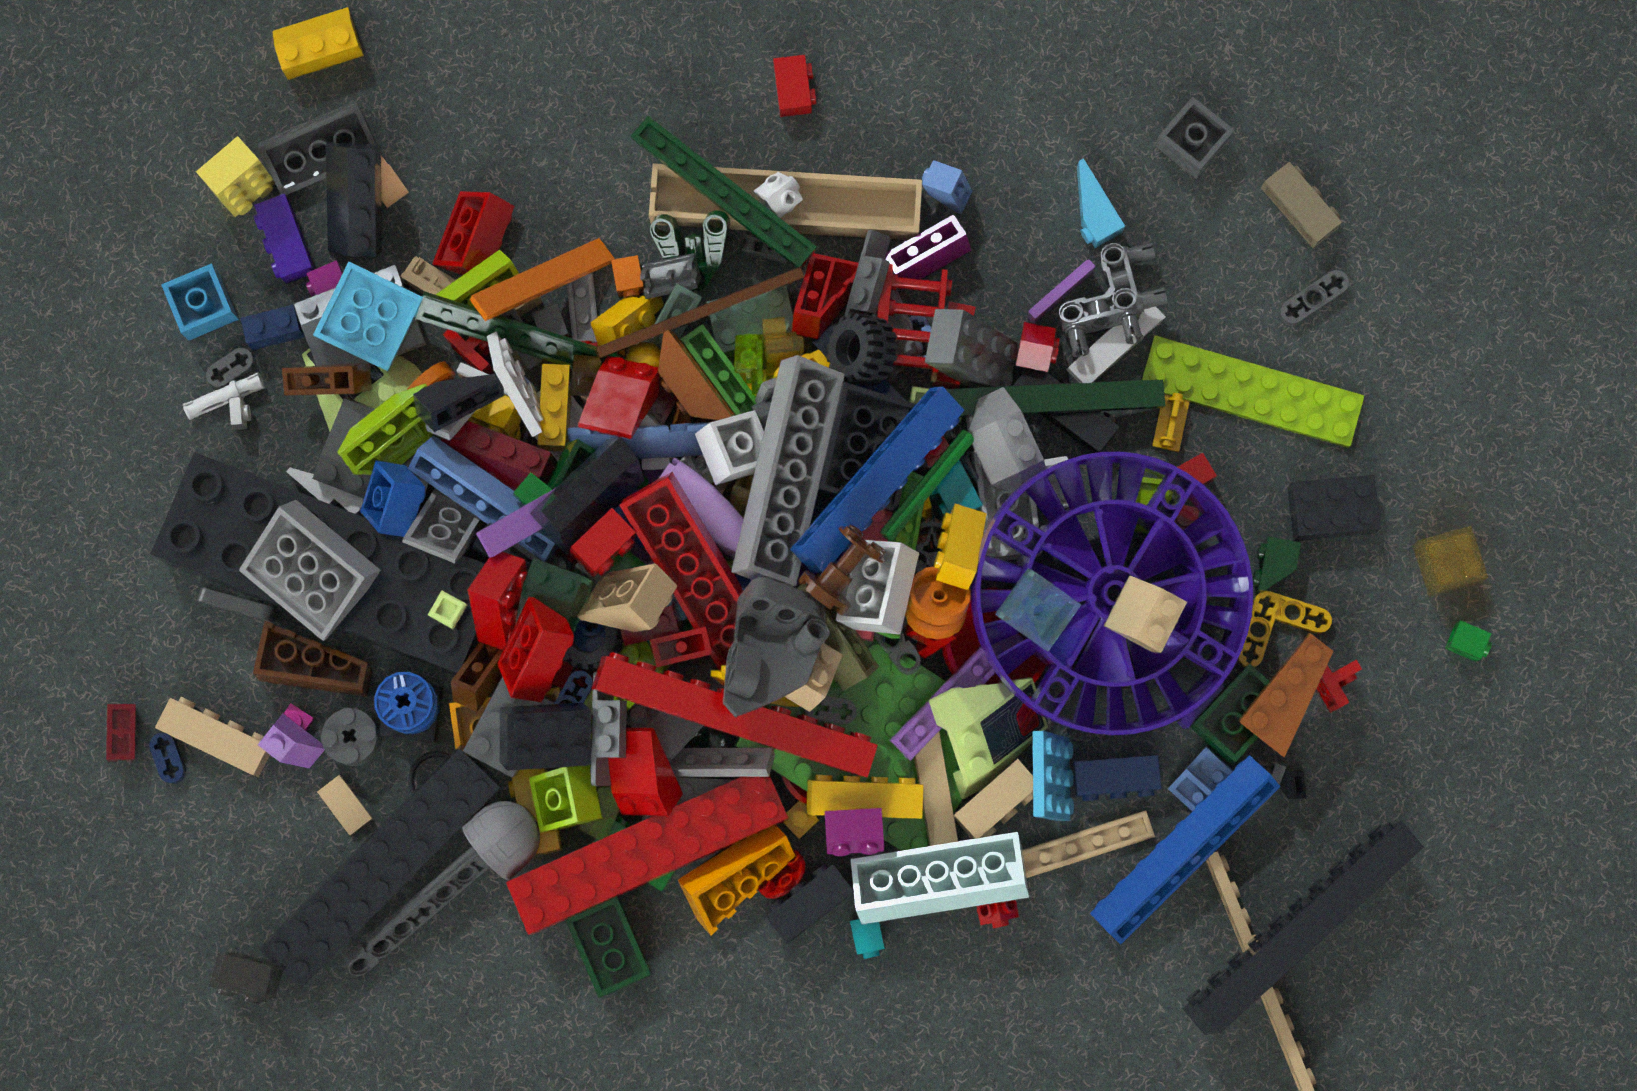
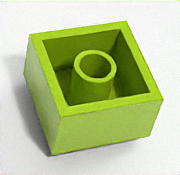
M591 765L562 767L529 777L540 833L562 830L602 819L596 786L591 785Z

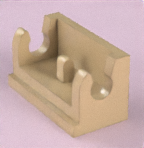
M417 256L412 259L400 276L405 284L422 294L424 291L437 294L456 280Z

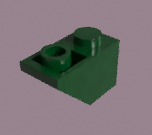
M1268 536L1264 543L1259 544L1257 559H1261L1260 569H1255L1253 574V586H1256L1255 593H1263L1297 569L1301 547L1300 542Z

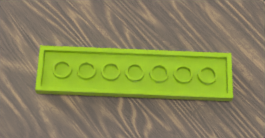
M1154 336L1142 380L1163 379L1164 394L1172 396L1173 393H1180L1183 395V399L1190 401V403L1346 448L1351 447L1364 395L1159 336Z

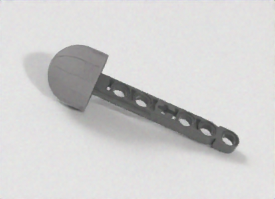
M507 801L493 802L477 811L462 826V830L472 846L370 933L363 944L360 942L348 952L344 962L349 973L353 976H361L369 972L380 962L379 959L391 953L489 867L502 878L510 880L527 866L534 858L540 842L539 827L533 815L522 805ZM470 867L468 872L458 875L462 869ZM449 886L444 892L437 893L441 887ZM407 922L404 927L395 929L398 924ZM386 940L383 945L374 947L377 942ZM365 959L361 964L353 965L356 960Z

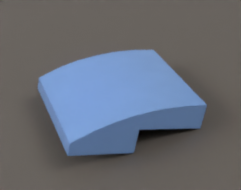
M1206 746L1168 789L1193 812L1196 805L1205 800L1215 790L1217 784L1224 781L1234 770Z

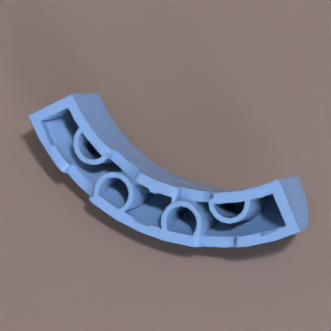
M710 422L670 425L671 430H669L667 425L639 426L632 439L620 438L638 459L703 455L695 434ZM580 427L567 428L569 442L579 439L595 450L607 439L618 437Z

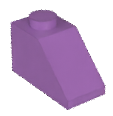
M283 713L258 744V746L279 762L310 768L325 750L320 741Z

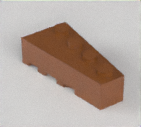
M1308 633L1241 716L1239 722L1285 757L1332 656L1333 650L1311 633Z

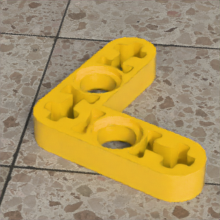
M1271 591L1259 593L1253 600L1252 617L1246 639L1262 643V646H1255L1253 654L1257 656V660L1253 659L1248 663L1246 662L1247 657L1243 656V652L1249 651L1251 643H1246L1245 640L1243 649L1238 657V662L1243 667H1246L1248 664L1256 667L1261 663L1274 621L1320 634L1330 628L1332 624L1331 614L1323 608ZM1265 597H1269V602L1273 604V608L1269 607L1264 616L1270 617L1269 621L1263 617H1254L1255 612L1258 615L1261 614L1263 605L1259 604V600H1264ZM1289 605L1296 606L1300 612L1298 619H1288L1285 616V608ZM1306 609L1310 610L1308 616L1317 617L1318 614L1323 615L1322 620L1326 621V625L1316 628L1315 622L1309 619L1306 620V625L1302 624L1301 621L1305 617ZM1253 623L1263 624L1265 627L1263 637L1252 635L1250 627Z

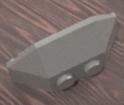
M1004 387L979 398L968 430L974 438L972 447L990 485L1013 493L1028 479L1046 469L1043 456L1020 408ZM1025 491L1020 497L1026 499L1030 496Z

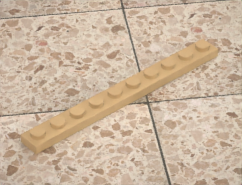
M1217 851L1206 860V863L1242 952H1245L1249 948L1247 943L1256 934L1251 935L1248 927L1251 924L1250 917L1245 908H1240L1237 900L1240 897L1238 887L1235 882L1230 883L1226 872L1230 871L1224 855L1219 856ZM1271 987L1261 996V999L1299 1091H1315L1313 1085L1316 1084L1315 1077L1310 1068H1305L1302 1058L1305 1057L1304 1050L1299 1041H1294L1291 1031L1294 1030L1293 1023L1289 1015H1284L1280 1004H1283V999L1277 987L1274 989Z

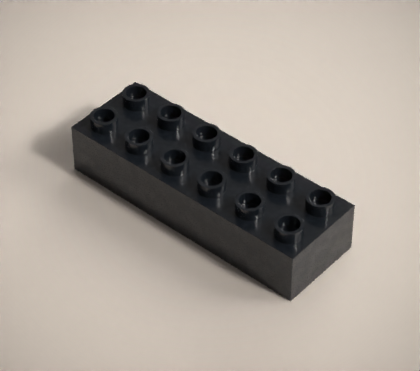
M196 452L193 453L150 553L152 556L168 565L284 609L241 573L239 569L279 506L297 500L381 570L367 592L335 629L452 675L457 674L479 643L468 588L485 563L464 555L455 563L403 543V537L378 533L365 517ZM441 591L467 604L454 629L428 616Z

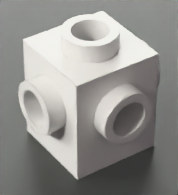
M780 172L769 176L762 185L754 190L759 202L779 218L791 212L803 200L798 191L800 189L798 182L792 176L788 177Z

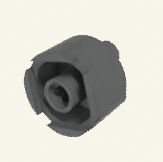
M344 708L335 712L327 719L322 729L321 742L326 753L335 761L348 766H359L370 762L378 754L381 748L382 737L379 736L380 726L372 716L358 709ZM350 732L357 738L355 742L349 741L347 735Z

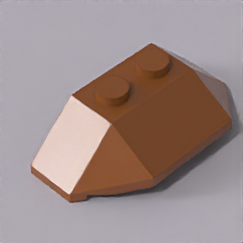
M672 330L665 331L663 333L658 372L662 377L660 383L668 393L673 392L678 399L676 404L684 415L689 414L693 417L713 420L736 416L676 333Z

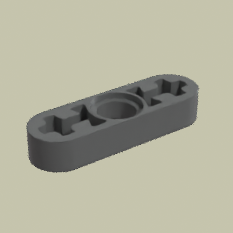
M1333 270L1284 302L1279 310L1281 321L1289 326L1297 325L1342 295L1349 286L1348 276L1340 270ZM1332 277L1335 280L1340 278L1342 280L1340 284L1341 289L1333 287L1328 291L1330 297H1327L1324 288L1330 285ZM1317 292L1321 296V303L1318 305L1310 304L1306 298L1307 293ZM1302 303L1304 307L1297 312L1296 319L1293 316H1286L1287 307L1294 309Z
M200 588L196 600L203 604L228 611L234 610L243 615L268 622H273L277 610L264 604L206 588Z

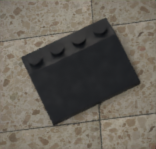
M846 382L842 383L817 496L833 500L916 404ZM903 487L889 497L890 502L883 510L895 512L898 509Z

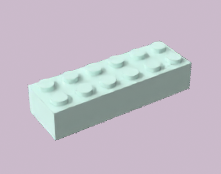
M1018 832L851 859L855 906L861 924L1029 898L1023 851Z

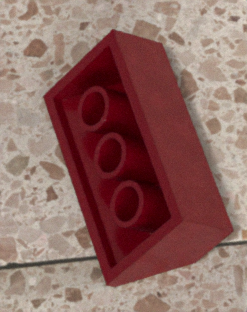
M468 420L451 440L441 438L442 442L513 491L519 487L530 472L546 484L557 463L556 458L549 451Z

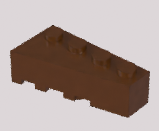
M264 620L253 674L259 681L368 697L373 670L367 662L328 648L319 642L309 640Z

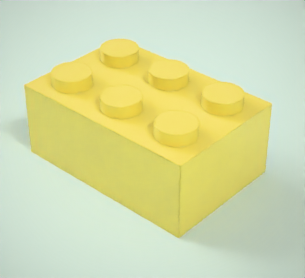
M238 136L196 171L234 217L239 214L244 215L250 211L253 206L252 203L257 198H264L273 190L272 186L275 184L273 178L259 159Z

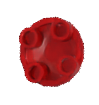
M793 851L795 857L790 862L788 861L787 865L771 880H765L758 886L757 890L767 899H777L788 894L790 890L799 884L805 873L806 863L798 851Z

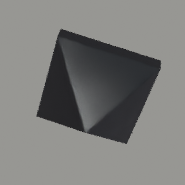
M1285 771L1280 784L1282 792L1288 799H1306L1303 771ZM1294 777H1295V784H1296V792H1297V793H1295Z

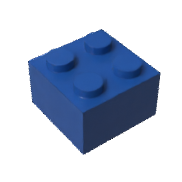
M375 461L360 512L378 533L404 537L417 517L420 503L425 499V485L406 465Z

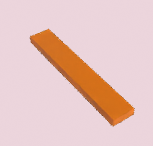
M600 238L477 292L471 296L470 301L483 319L487 321L612 263L611 260L615 258Z

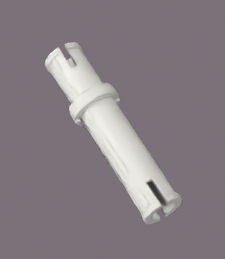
M257 372L237 382L233 380L229 382L230 385L184 403L183 408L189 420H192L199 415L229 403V398L240 397L243 400L245 396L264 389L265 384L261 375Z

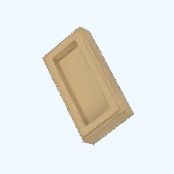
M338 775L317 791L350 836L373 820L372 816L341 775Z

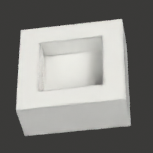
M240 397L229 398L231 426L236 430L247 429V421H251L249 405H245V402Z

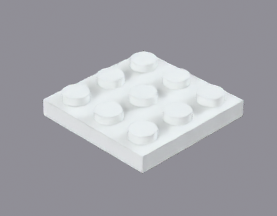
M496 331L487 336L494 371L533 437L542 432L540 421L543 420V417L539 411L540 405L536 399L538 397L532 383L526 382L524 378L525 372L518 360L514 361L511 355L513 351L507 339L501 340Z

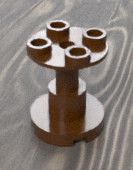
M852 524L838 528L852 543L837 563L831 561L820 576L806 570L798 580L800 584H808L805 590L829 609L834 605L837 606L836 611L840 615H844L851 606L842 593L852 582L853 577L850 574L865 554L884 564L886 561L883 557L886 551L877 543L872 542L870 544L861 538L864 535L863 532Z

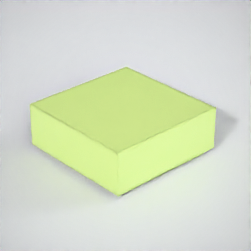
M441 591L428 616L454 629L467 604Z

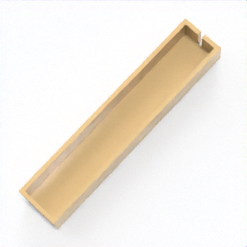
M653 163L652 192H650L649 205L651 224L656 216L668 214L676 219L678 226L703 228V222L709 212L714 210L723 211L667 166ZM715 167L757 201L759 200L754 190L762 185L769 176L777 172L788 177L792 176L800 186L798 191L803 200L791 212L784 214L780 219L800 234L866 238L868 230H875L895 240H910L919 235L922 180ZM728 215L730 217L731 230H747ZM711 218L709 220L712 226L716 228L723 227V222L720 219ZM658 222V223L656 224V225H666V226H669V225H668L667 223H665V222Z

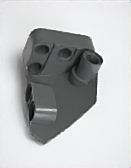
M758 577L748 584L737 600L734 642L729 649L726 662L723 704L735 717L768 705L807 684L820 647L830 634L829 628L825 624V605L810 593L769 578Z

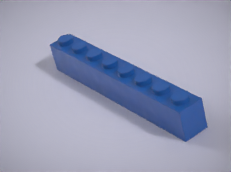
M944 387L930 388L792 546L790 550L812 573H822L831 561L837 563L836 559L842 552H846L852 544L838 528L852 524L860 531L866 530L873 522L871 518L876 512L883 510L889 504V497L907 483V476L922 466L925 462L924 457L926 454L941 444V437L945 432L953 429L960 421L958 417L964 412V409Z
M1249 755L1235 767L1234 771L1224 781L1218 783L1215 790L1205 800L1199 802L1195 810L1185 820L1180 821L1175 829L1164 840L1160 841L1155 849L1145 859L1141 860L1125 879L1119 881L1115 889L1105 899L1100 900L1090 914L1121 945L1281 786L1270 773Z

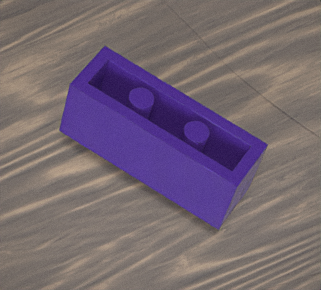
M285 193L255 204L257 214L253 215L258 229L264 230L266 238L262 239L266 252L268 254L272 253L275 260L274 263H271L276 278L281 277L288 284L306 277L308 272L315 270L290 200Z

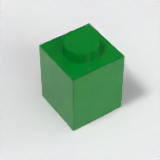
M1460 620L1454 624L1445 649L1476 662L1482 659V656L1486 657L1492 646V642L1489 641L1492 633Z

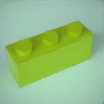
M499 250L435 295L474 307L470 301L473 294L518 275L519 272L513 262Z

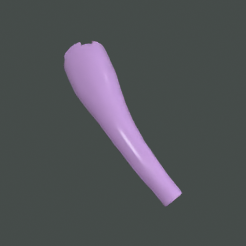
M674 458L672 464H668L660 478L670 472L674 473L720 552L734 561L744 518L711 483L694 469Z

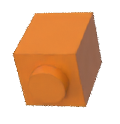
M638 255L611 260L618 296H624V298L630 296L640 297V293H644L643 280H640L641 266Z

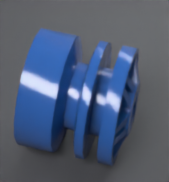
M397 672L386 677L378 686L374 696V706L379 719L388 727L403 734H418L427 730L436 721L440 711V699L435 688L421 676L411 672ZM402 697L408 698L411 702L408 707L402 706V703L399 702Z

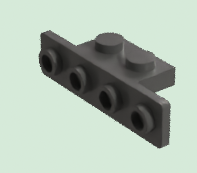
M868 230L844 317L851 313L867 316L870 313L876 314L890 261L885 260L890 242L889 236L875 230Z
M597 672L593 673V682ZM592 689L591 785L611 786L608 757L626 758L627 701L614 700V696Z

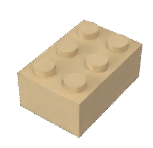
M1017 759L954 814V820L971 839L990 837L997 831L994 828L997 822L1001 821L1005 824L1018 812L1014 807L1020 802L1025 806L1033 799V775Z

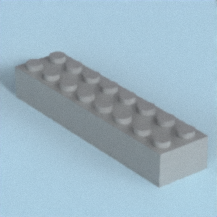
M799 355L781 360L732 566V573L752 580L764 577L791 587L796 586L801 561L790 549L810 527L844 379L843 373Z

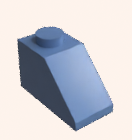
M933 160L930 168H927L922 176V185L929 196L951 210L962 214L972 193V189L962 170Z

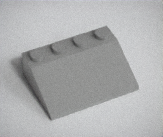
M297 500L279 506L239 569L241 573L322 641L326 640L367 592L381 571Z

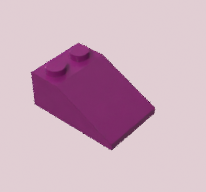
M882 808L825 811L827 854L835 856H846L849 853L872 855L884 851Z

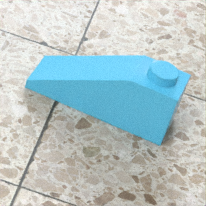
M1083 158L1077 166L1080 216L1083 228L1080 232L1087 244L1092 243L1094 248H1097L1123 233L1125 225Z

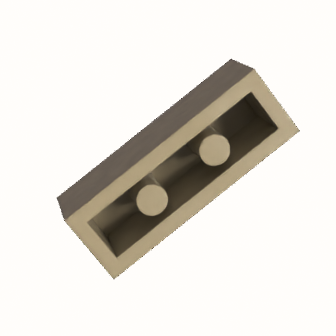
M1290 162L1265 180L1261 187L1312 248H1315L1335 232L1342 223L1337 210L1332 206L1329 207L1322 200L1321 192L1315 186L1311 187L1305 180L1303 171L1298 166H1293Z

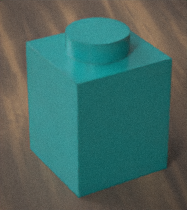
M860 919L850 921L857 955L863 954L864 959L880 956L879 950L885 948L879 922L861 924Z

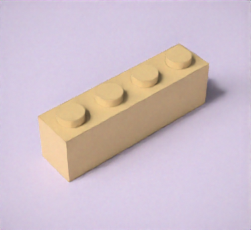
M180 697L179 701L172 698L169 699L155 726L156 729L257 777L260 776L270 756L269 753L258 746L264 736L256 732L252 736L243 733L245 727L229 720L228 724L218 721L219 714L206 708L202 713L194 709L196 703Z

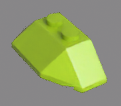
M426 384L392 395L350 428L337 453L354 475H371L375 461L402 465L416 453L421 445L433 436V433L427 431L426 423L416 413L413 396L414 393L428 387Z

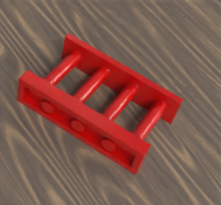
M889 264L878 304L877 317L887 320V323L888 316H894V313L934 318L935 309H944L945 296L951 295L952 280H947L948 270L942 269L940 281L898 277V274H893V264ZM896 288L939 292L938 307L895 303V300L890 299L891 290L896 291ZM897 328L892 330V332L896 333L897 340L929 343L931 332ZM896 354L897 359L893 363V365L932 369L931 381L934 382L937 381L938 373H942L925 363L926 357Z

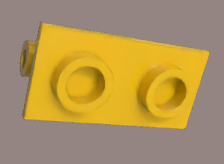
M1173 393L1172 396L1165 394L1166 406L1160 408L1153 447L1179 452L1190 402L1183 399L1182 394Z

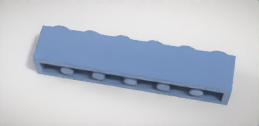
M432 436L417 449L408 467L410 471L487 524H493L525 506L513 496L514 491L435 436ZM543 528L518 542L544 563L559 549L558 545Z

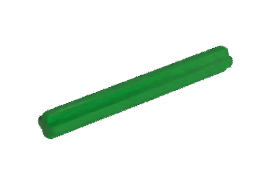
M965 430L960 431L881 528L880 534L883 538L891 542L897 537L974 442L971 433Z

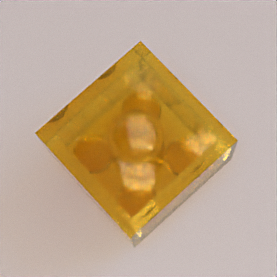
M1471 526L1422 539L1412 545L1429 597L1478 584L1488 579Z

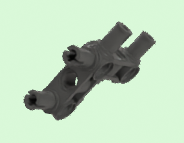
M1152 242L1131 248L1117 243L1106 245L1101 251V264L1105 282L1110 287L1104 295L1068 301L1060 307L1059 317L1063 333L1069 338L1073 357H1080L1079 347H1081L1083 356L1089 354L1090 350L1085 334L1119 325L1123 326L1127 344H1134L1132 334L1135 335L1136 343L1141 342L1143 335L1138 320L1144 309L1168 304L1164 287L1140 293V291L1136 290L1131 271L1133 264L1156 259ZM1124 304H1130L1127 307H1122ZM1071 317H1077L1074 320H1068Z

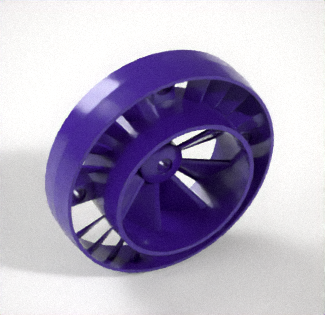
M1098 452L1071 458L1042 470L1017 488L1001 505L983 535L979 550L977 572L970 586L971 612L979 643L991 667L1006 687L1029 708L1055 723L1071 729L1106 735L1135 734L1166 726L1184 717L1206 701L1224 682L1233 669L1248 635L1253 607V578L1245 544L1231 516L1216 496L1202 483L1178 467L1154 457L1128 452ZM1112 464L1120 465L1116 500H1112ZM1080 465H1087L1092 503L1087 501ZM1144 472L1162 479L1147 506L1136 502ZM1055 474L1069 506L1067 510L1064 509L1048 479V476ZM1168 490L1172 491L1175 495V501L1172 505H1169L1165 500V494ZM1025 491L1048 519L1040 528L1035 527L1009 510ZM1187 499H1189L1202 515L1182 530L1174 521ZM1094 512L1107 566L1101 567L1076 517L1077 515ZM1136 524H1139L1149 533L1130 566L1126 568L1123 566ZM1015 526L1021 527L1024 531V537L1021 541H1016L1012 536ZM1216 535L1218 544L1197 553L1194 546ZM992 536L1020 552L1016 564L986 556ZM1044 550L1088 578L1085 582L1035 562V556ZM1227 566L1228 575L1205 578L1204 570ZM1173 568L1174 578L1151 584L1172 593L1187 603L1161 653L1151 652L1127 639L1135 666L1133 668L1126 638L1104 627V624L1129 576L1143 581ZM981 580L1011 583L1010 590L980 589ZM1110 586H1115L1118 590V597L1114 601L1110 600L1107 595ZM1207 596L1230 597L1229 607L1206 605ZM1082 601L1086 603L1033 623L1032 617L1036 613ZM1012 609L1013 617L984 624L982 613ZM1099 618H1100V621H1099V623H1098V625H1097V627H1096V629H1095L1093 635L1091 636V638H1090V640H1089V642H1088V644H1087L1085 650L1083 651V653H1082V655H1081V657H1080V659H1079V661H1078L1076 667H1075L1074 670H1073V667H1072V666H1073L1075 660L1077 659L1079 653L1081 652V650H1082L1083 646L1085 645V643H1086L1088 637L1090 636L1092 630L1094 629L1096 623L1098 622V620H1099ZM1202 622L1225 629L1221 643L1200 631ZM1020 633L1024 641L995 656L991 645ZM1205 645L1211 648L1212 653L1207 660L1202 657L1201 653ZM1034 654L1049 669L1032 698H1030L1013 683L1008 674ZM1183 656L1206 670L1186 693L1167 671ZM1153 678L1156 680L1169 705L1160 711H1157L1145 681ZM1053 682H1057L1061 687L1060 694L1055 698L1049 693V687ZM1080 682L1083 683L1073 720L1058 715L1076 684ZM1097 685L1107 686L1106 724L1102 725L1093 724ZM1131 685L1139 719L1126 722L1121 686Z

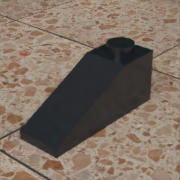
M496 374L438 381L414 393L413 396L416 413L435 433L505 396L498 376Z

